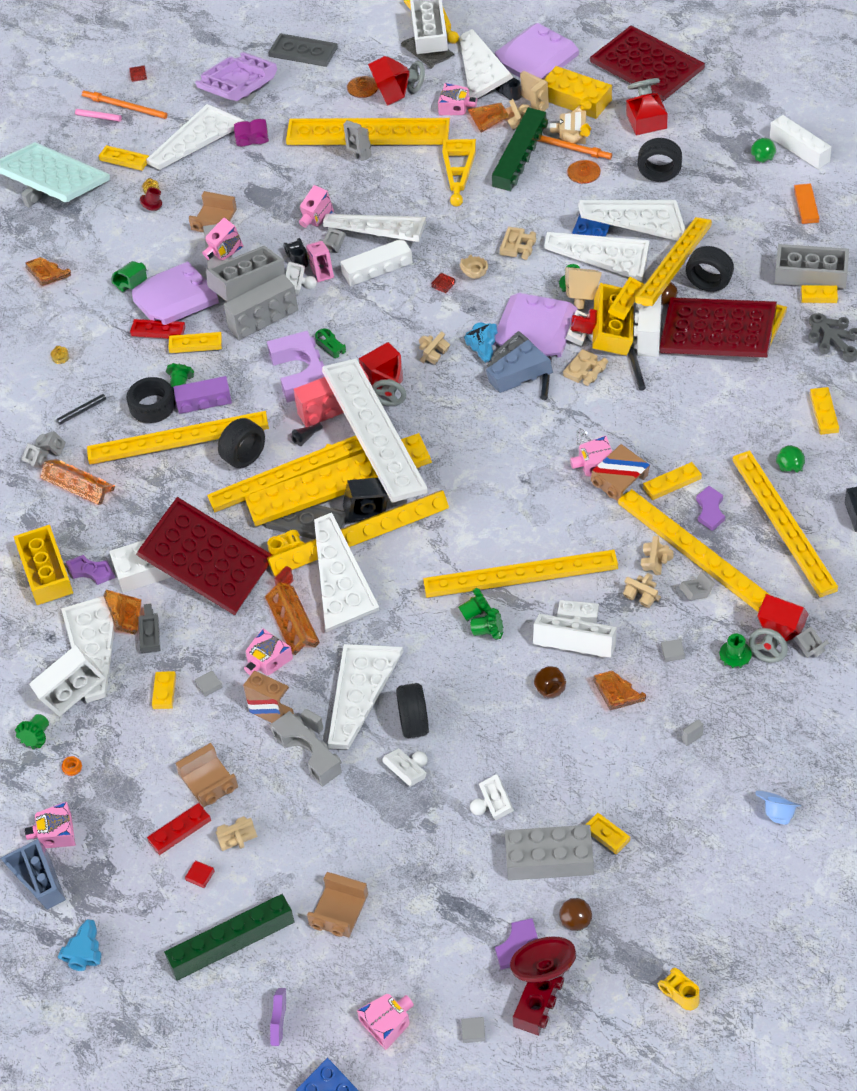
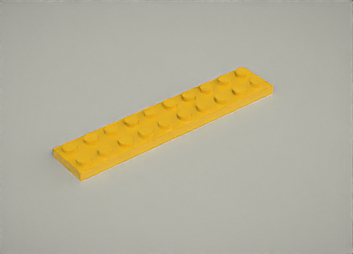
M289 118L286 136L287 145H346L343 124L348 120L368 129L371 145H443V140H449L450 118Z
M419 433L401 439L416 468L432 463ZM364 452L259 490L244 498L256 527L344 495L347 480L378 478Z

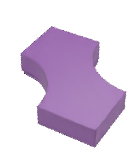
M711 486L706 487L696 496V501L702 507V513L698 517V522L713 531L725 521V515L719 509V505L723 501V495Z
M81 555L66 561L73 579L86 577L99 585L115 578L106 560L94 562Z
M532 918L511 923L512 930L509 938L503 944L495 947L500 970L510 968L511 958L519 948L538 939Z
M278 988L273 997V1013L270 1022L271 1046H279L283 1039L286 988Z

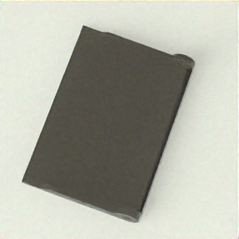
M415 37L401 42L402 47L415 55L430 69L435 64L448 60L455 55L449 49L448 51L417 54Z

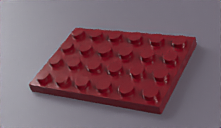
M632 25L590 56L591 63L631 84L658 78L660 82L651 85L652 93H658L663 101L705 68L704 62Z
M671 297L659 351L660 353L768 358L777 301Z
M179 497L175 498L136 553L141 559L233 615L237 614L270 565L267 558L273 556Z

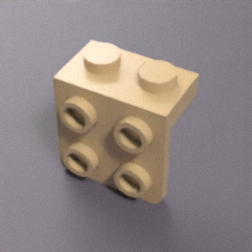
M522 71L520 73L522 97L531 101V108L545 111L549 107L548 82L526 71Z

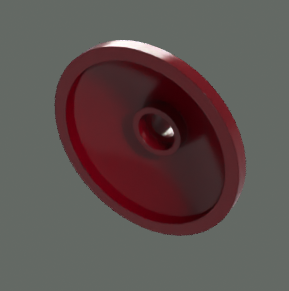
M563 937L539 938L525 944L515 952L510 961V968L513 975L522 981L529 983L547 982L558 978L569 970L576 959V949L570 940Z

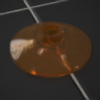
M370 76L355 77L347 85L348 93L357 98L372 96L378 90L375 79Z
M590 160L576 161L567 170L568 177L573 182L579 184L594 182L601 173L599 165Z

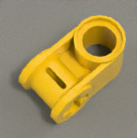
M290 530L281 535L271 537L267 542L268 552L276 555L304 544V542L300 540V534L297 530Z
M672 968L670 974L664 980H660L657 983L659 989L683 1009L691 1011L699 1006V987L679 969ZM686 995H693V997H691V998H688V997H685V996H686Z

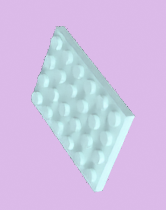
M36 142L0 159V174L33 187L38 191H42L49 196L58 198L63 202H69L110 180V174Z

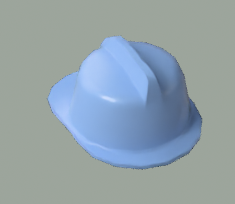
M766 791L755 792L758 797L765 800L766 815L776 823L787 825L790 819L793 818L796 807L801 806V804L791 802L774 793Z

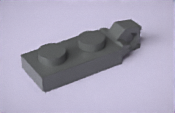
M520 331L516 332L493 353L492 361L487 367L489 368L529 339Z
M144 604V615L138 617L141 653L161 651L158 614H153L152 604Z

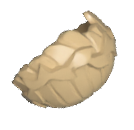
M470 254L468 258L461 259L460 268L466 276L476 279L486 274L488 263L484 258H480V256L473 257Z

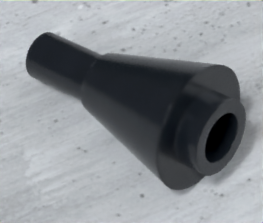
M319 422L311 427L292 430V441L302 446L315 432L323 429L322 424Z

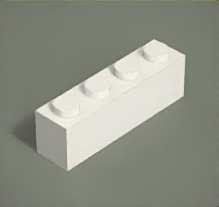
M784 115L771 122V139L818 170L830 162L832 146Z
M403 239L340 261L342 274L350 286L413 263L412 251Z
M539 614L534 623L533 644L611 658L616 645L617 627Z

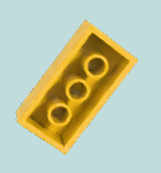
M555 66L544 79L548 82L549 103L574 111L579 105L582 106L581 99L587 96L591 100L592 107L589 110L584 109L586 116L595 119L612 101L611 84L562 67Z
M600 283L594 298V310H597V321L593 330L592 348L627 356L633 343L634 305L624 321L608 313L622 287Z
M50 524L13 536L36 605L73 594L70 580Z

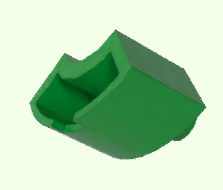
M131 261L112 274V284L122 292L128 288L132 290L147 280L146 266L142 262Z

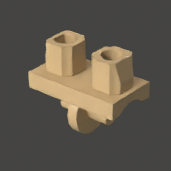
M512 99L509 101L511 106L503 111L513 130L518 127L527 108L531 107L522 104L517 108L515 101Z
M442 331L434 340L431 335L428 337L421 336L419 339V349L424 350L423 356L420 359L423 364L429 361L435 365L441 357L435 350L438 349L445 354L451 344L444 339L445 333Z
M653 536L652 542L644 543L643 545L645 556L650 557L642 558L641 566L644 571L653 570L655 575H661L662 563L666 564L667 561L672 560L674 552L669 549L668 545L660 544L659 536Z
M649 573L645 577L639 575L637 581L626 577L624 581L626 584L623 592L624 597L634 600L637 593H640L642 597L639 603L647 608H650L654 601L659 602L661 598L658 595V590L653 589L657 585V583L652 581L653 575Z
M245 816L238 818L236 824L229 827L225 824L217 827L216 831L222 851L239 845L240 849L245 847L244 842L258 837L252 819H247Z

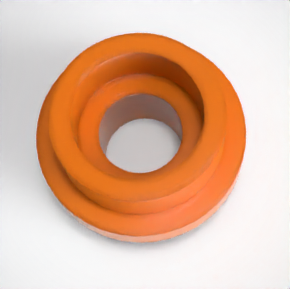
M69 756L64 759L62 771L65 775L74 776L80 773L82 770L80 759L75 756Z

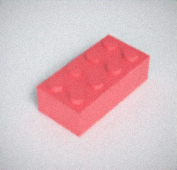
M325 377L293 389L297 413L305 427L344 413Z

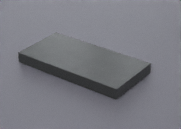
M280 33L268 54L269 57L327 67L338 48V44Z
M314 505L269 521L265 526L267 529L285 533L290 530H297L302 537L316 539L314 519L332 513L340 529L345 527L347 519L343 510Z

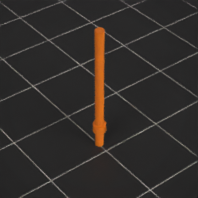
M85 90L82 92L83 97L90 98L95 102L101 101L164 119L168 116L166 112L107 97L99 92L93 93Z
M543 135L538 140L543 143L590 154L591 157L595 158L602 157L609 160L612 158V153L601 151L600 148L596 147L590 148Z

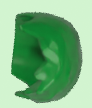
M766 137L757 139L751 147V155L755 156V160H758L760 163L773 160L776 153L774 142Z
M787 445L780 449L776 456V463L783 472L794 470L798 473L803 471L805 456L798 447Z

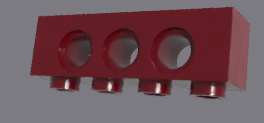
M563 975L542 983L527 982L513 1015L514 1028L539 1036L541 1029H545L547 1026L549 1009L553 1010L556 1004L557 997L555 994L557 990H561L565 979ZM540 987H547L548 989L542 991V990H540L539 988H540ZM533 1006L541 1007L538 1010L531 1009Z

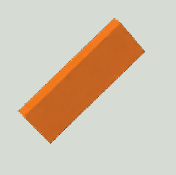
M811 183L794 185L802 224L819 223V214Z

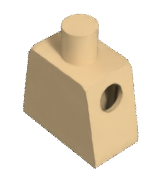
M565 267L566 295L569 298H574L575 307L584 309L585 299L594 300L602 272Z

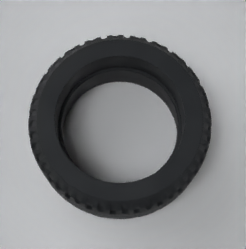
M650 139L641 146L638 152V169L648 180L655 182L671 180L681 170L682 151L678 144L670 139ZM654 155H665L673 161L665 165H656L651 163L648 158Z
M701 246L692 252L686 264L685 272L689 281L697 288L708 292H717L729 284L734 272V264L731 257L722 249L714 246ZM699 264L711 265L715 267L720 272V274L709 273L705 271Z
M147 377L138 380L131 385L126 396L131 415L143 423H156L166 419L174 411L176 403L172 386L166 380L158 377ZM149 396L163 397L154 404L145 405L139 403L142 399Z
M240 418L234 420L223 430L219 438L218 453L220 457L235 468H244L251 465L263 451L265 445L264 430L250 419Z
M412 683L398 686L396 695L403 736L405 738L426 736L429 733V724L422 685Z

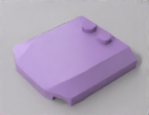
M539 23L532 24L495 52V56L512 74L520 77V73L526 71L543 80L555 66L564 67L579 55V49L573 41Z
M242 52L240 53L241 57H228L201 74L202 79L200 81L197 80L195 83L197 88L229 100L238 101L273 79L277 66L276 63Z
M189 262L148 277L147 280L132 289L133 302L150 320H161L164 325L219 303L217 294L208 287L204 277Z
M522 293L512 295L497 327L498 333L495 335L496 341L493 345L496 346L497 344L501 347L516 332L520 331L546 356L557 355V358L561 357L568 341L565 337L571 324V318L578 308L567 301Z

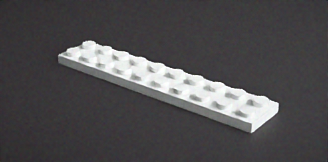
M357 358L323 366L322 373L391 502L426 494L428 489Z

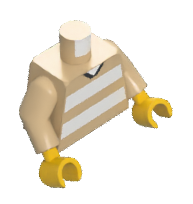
M585 96L581 99L582 106L579 105L572 112L561 114L560 123H550V133H560V140L586 144V137L590 135L591 127L586 123V111L584 109L589 110L592 107L591 100Z

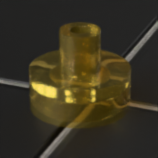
M148 178L142 185L144 194H146L149 187H155L160 190L158 182L152 178Z
M55 346L51 351L52 361L56 364L67 362L69 359L68 350L65 347Z

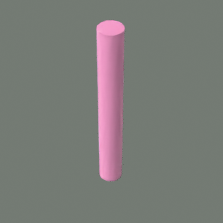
M76 109L75 114L79 116L119 122L122 119L121 115L83 109Z

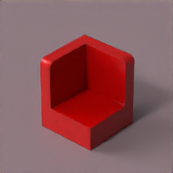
M590 309L587 317L573 315L571 318V330L591 335L596 326L597 310Z

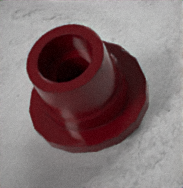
M149 187L146 194L140 196L139 201L141 205L147 210H159L163 203L160 199L161 191L155 187Z

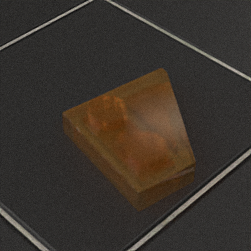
M502 103L468 109L469 114L481 133L509 117Z
M41 257L25 262L26 269L41 286L71 276L70 269H60L58 264L49 262Z
M106 589L103 596L116 630L135 635L138 631L141 599Z
M614 671L594 675L593 681L610 711L646 700L645 693H638L632 689V684L627 680H623Z

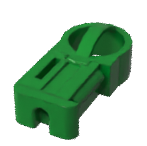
M323 328L315 333L316 344L333 358H338L340 353H346V345L339 342L331 330ZM322 336H324L326 339H325V340H321V339H319V338L322 337Z

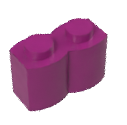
M255 119L250 122L241 121L234 124L236 144L239 147L251 144H264L269 141L266 119Z

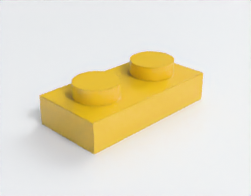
M801 286V303H837L838 301L837 286Z
M175 671L155 672L152 698L153 709H173L176 684Z
M597 813L585 824L590 825L591 836L616 855L630 842L628 834L600 813Z

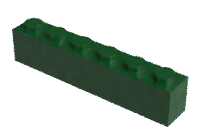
M527 108L492 173V187L511 192L513 186L517 185L519 175L523 173L526 162L528 163L530 160L531 152L535 151L537 141L542 137V131L548 126L545 111Z
M282 893L164 951L168 965L178 981L295 923L292 909Z

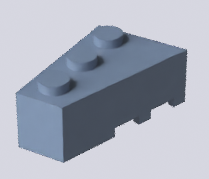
M527 340L487 368L486 373L489 383L499 393L520 386L524 381L536 380L537 376L545 373L548 375L552 374L553 369L551 360L532 342Z
M39 839L0 858L47 910L66 900L48 851Z

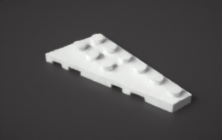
M473 29L459 36L470 97L479 98L514 78Z
M206 104L146 159L147 164L160 170L233 132L234 124L244 120Z
M579 200L578 203L581 218L676 241L685 232V226L676 200Z
M326 214L323 219L324 227L415 242L420 241L426 224V217Z
M547 232L545 249L643 282L649 240Z
M332 513L314 519L326 632L379 611V606Z
M118 593L61 608L71 648L75 645L79 647L105 676L101 683L85 695L86 703L106 698L119 599Z
M344 644L328 739L329 749L349 750L400 659L403 647Z

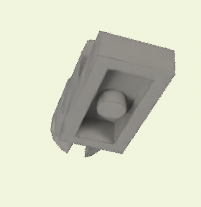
M347 120L343 124L347 150L353 151L356 159L358 155H360L361 161L369 159L371 157V144L368 129Z

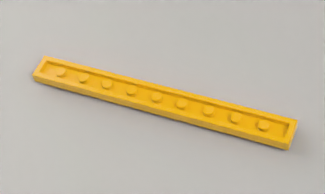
M699 217L694 218L636 295L635 303L642 304L643 306H653L710 229L712 220Z
M266 411L90 445L87 446L89 464H95L216 440L220 438L223 430L231 422L240 418L250 419L263 430L269 429Z
M355 435L208 494L207 497L215 513L245 501V496L362 454L365 451Z
M751 451L733 456V463L818 596L821 598L838 592V585Z
M631 489L618 499V504L759 612L765 595L769 593Z
M439 490L340 530L348 546L351 547L448 509L449 505L444 491ZM316 539L268 557L273 575L278 576L318 560Z
M614 549L423 578L426 598L469 592L475 588L482 590L618 569V562Z

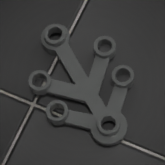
M821 313L812 314L809 317V324L812 327L808 337L809 342L817 343L820 336L819 330L822 329L824 337L819 345V352L821 354H828L830 352V340H832L843 351L842 358L844 361L849 363L856 361V348L848 346L840 338L847 337L857 340V328H851L849 331L841 330L848 328L849 319L840 317L836 320L826 318ZM829 326H838L841 329H834Z

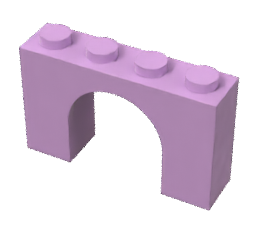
M308 331L267 341L268 352L273 366L294 360L304 361L309 364L300 373L280 378L282 391L287 403L295 401L294 388L325 377L322 373L323 361H319V351L314 349L316 347L313 337L309 336Z

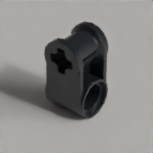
M512 78L495 88L509 100L517 101L522 97L521 83L516 78Z
M297 238V241L283 244L286 255L292 263L303 265L305 268L308 266L307 251L300 238Z

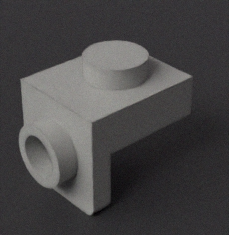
M27 185L28 188L21 195L24 205L30 208L43 195L41 191Z
M329 227L324 240L320 239L319 241H323L329 253L332 251L338 253L346 234Z
M53 431L39 435L35 446L46 451L51 450L56 456H59L66 442Z
M27 443L21 460L31 464L33 467L43 468L47 462L49 451Z
M701 571L697 579L682 581L679 588L689 600L707 598L715 582L705 571Z
M811 626L793 638L807 658L813 654L815 657L826 651L824 647L829 644L827 640L822 642Z

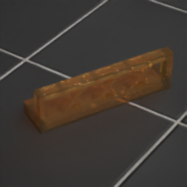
M58 459L44 461L40 475L41 479L97 505L103 504L106 492L114 491L115 485Z
M279 582L265 598L287 645L291 647L292 654L294 655L305 645L315 648L320 643L294 587ZM278 593V601L275 603L273 598ZM282 607L285 608L284 618L281 617ZM289 621L292 623L290 632L287 630ZM295 635L300 640L296 645H294Z

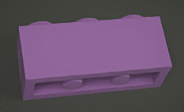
M226 376L173 386L179 414L232 403Z

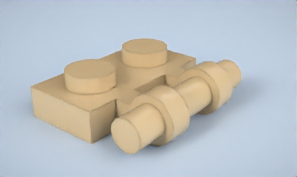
M508 226L500 247V255L517 257L518 253H522V259L527 260L532 253V246L536 242V232L531 231L530 234H525V229Z
M582 349L563 371V376L577 383L584 379L583 383L589 386L590 383L597 379V375L605 370L608 360L602 358L601 361H598L597 355Z

